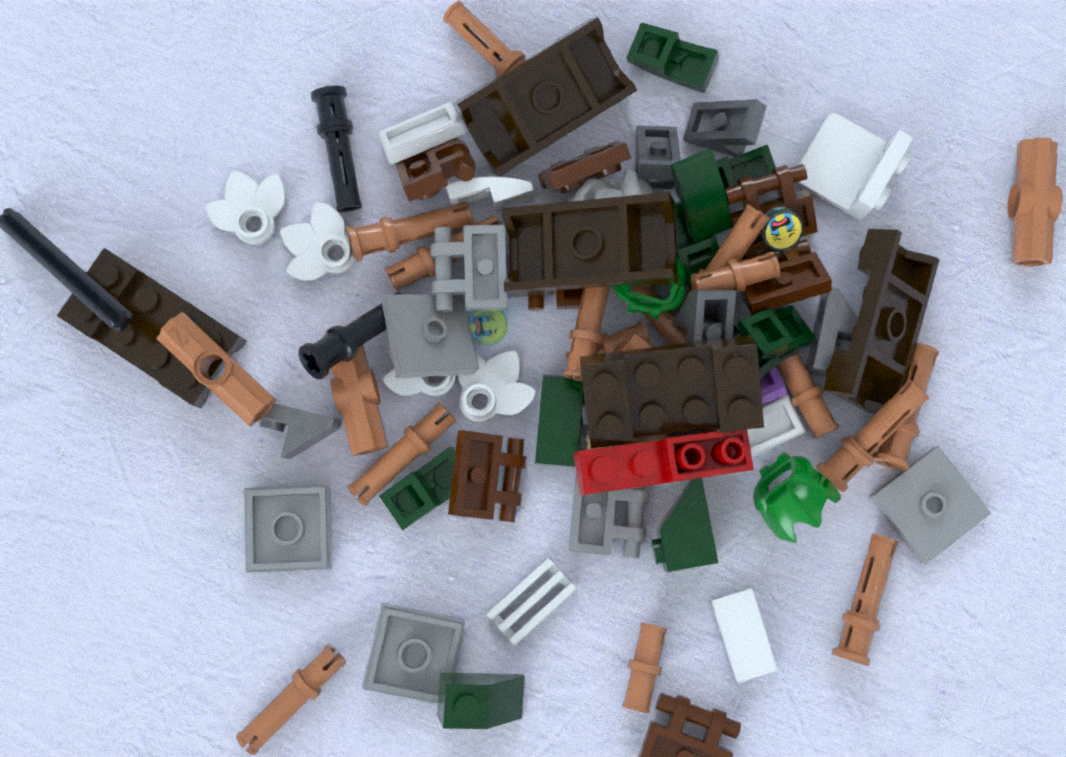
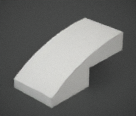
M479 177L472 178L470 181L459 180L448 183V186H446L452 206L465 201L470 205L491 198L495 211L499 212L502 211V208H512L534 200L532 183L516 178Z

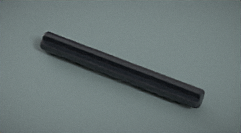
M12 208L3 210L2 215H0V228L110 328H114L118 332L126 330L127 325L133 320L132 313L19 212H15Z

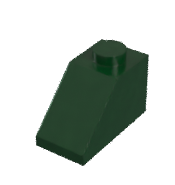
M702 478L691 480L687 483L657 527L658 538L651 539L655 563H663V568L666 572L718 563Z
M440 672L437 716L443 729H489L522 719L525 676L523 674Z

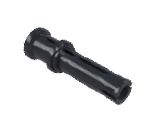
M337 85L315 89L310 95L312 102L316 103L320 124L316 127L317 133L322 139H325L330 174L337 203L336 209L338 212L359 210L362 208V202L360 201L349 135H351L353 130V123L347 118L344 99L347 97V90L345 87ZM339 156L342 158V164H343V169H344V175H345L346 185L344 184V181H343V175H342V170H341V164H340Z
M382 303L344 327L332 326L326 331V336L317 342L302 345L299 348L298 355L304 369L313 378L323 379L329 374V369L341 361L349 362L352 360L360 346L387 329Z

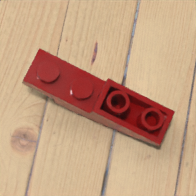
M747 430L722 433L720 431L656 441L582 450L573 453L580 496L754 470Z

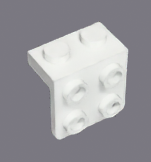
M831 113L824 120L799 165L803 164L805 166L808 178L796 184L861 220L872 209L879 211L892 191L886 185L893 174L899 176L908 164L912 154L906 152L911 144L913 137L898 130L887 142L841 115Z

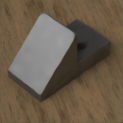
M758 99L696 102L693 104L683 140L689 144L706 149L710 148L713 151L734 157L744 154L746 145H756L767 106Z
M637 125L635 172L638 173V179H644L651 188H674L671 164L681 160L677 127Z
M832 287L831 292L820 295L813 334L816 338L810 343L806 362V369L812 375L822 376L826 374L834 349L841 350V344L836 343V339L851 342L852 330L858 320L857 315L838 288Z
M694 290L673 321V325L687 330L686 343L732 338L736 290Z
M274 403L272 409L260 420L259 426L284 432L285 425H289L281 457L291 459L339 430L341 421L332 417Z

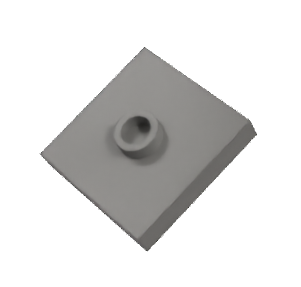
M432 294L385 295L381 302L396 378L474 374L479 369L463 295L453 296L452 312H437L436 296Z
M939 446L933 447L912 463L908 471H902L870 496L871 500L921 564H927L991 514Z
M330 485L244 488L246 573L332 569Z
M382 603L362 688L364 690L438 704L440 672L454 673L465 625L464 619Z

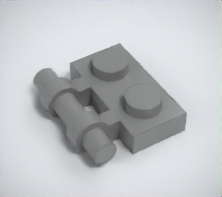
M505 225L463 226L464 242H451V228L449 227L435 228V243L430 246L431 258L435 259L436 281L431 282L432 295L436 296V311L452 312L454 295H465L466 311L507 310V293L504 292V281L507 278ZM464 258L465 279L452 280V259Z
M576 474L568 551L611 555L612 538L624 539L623 556L639 558L641 541H645L646 529L642 528L644 503L648 504L649 491L645 490L646 487L580 496ZM616 501L628 502L625 527L614 526Z

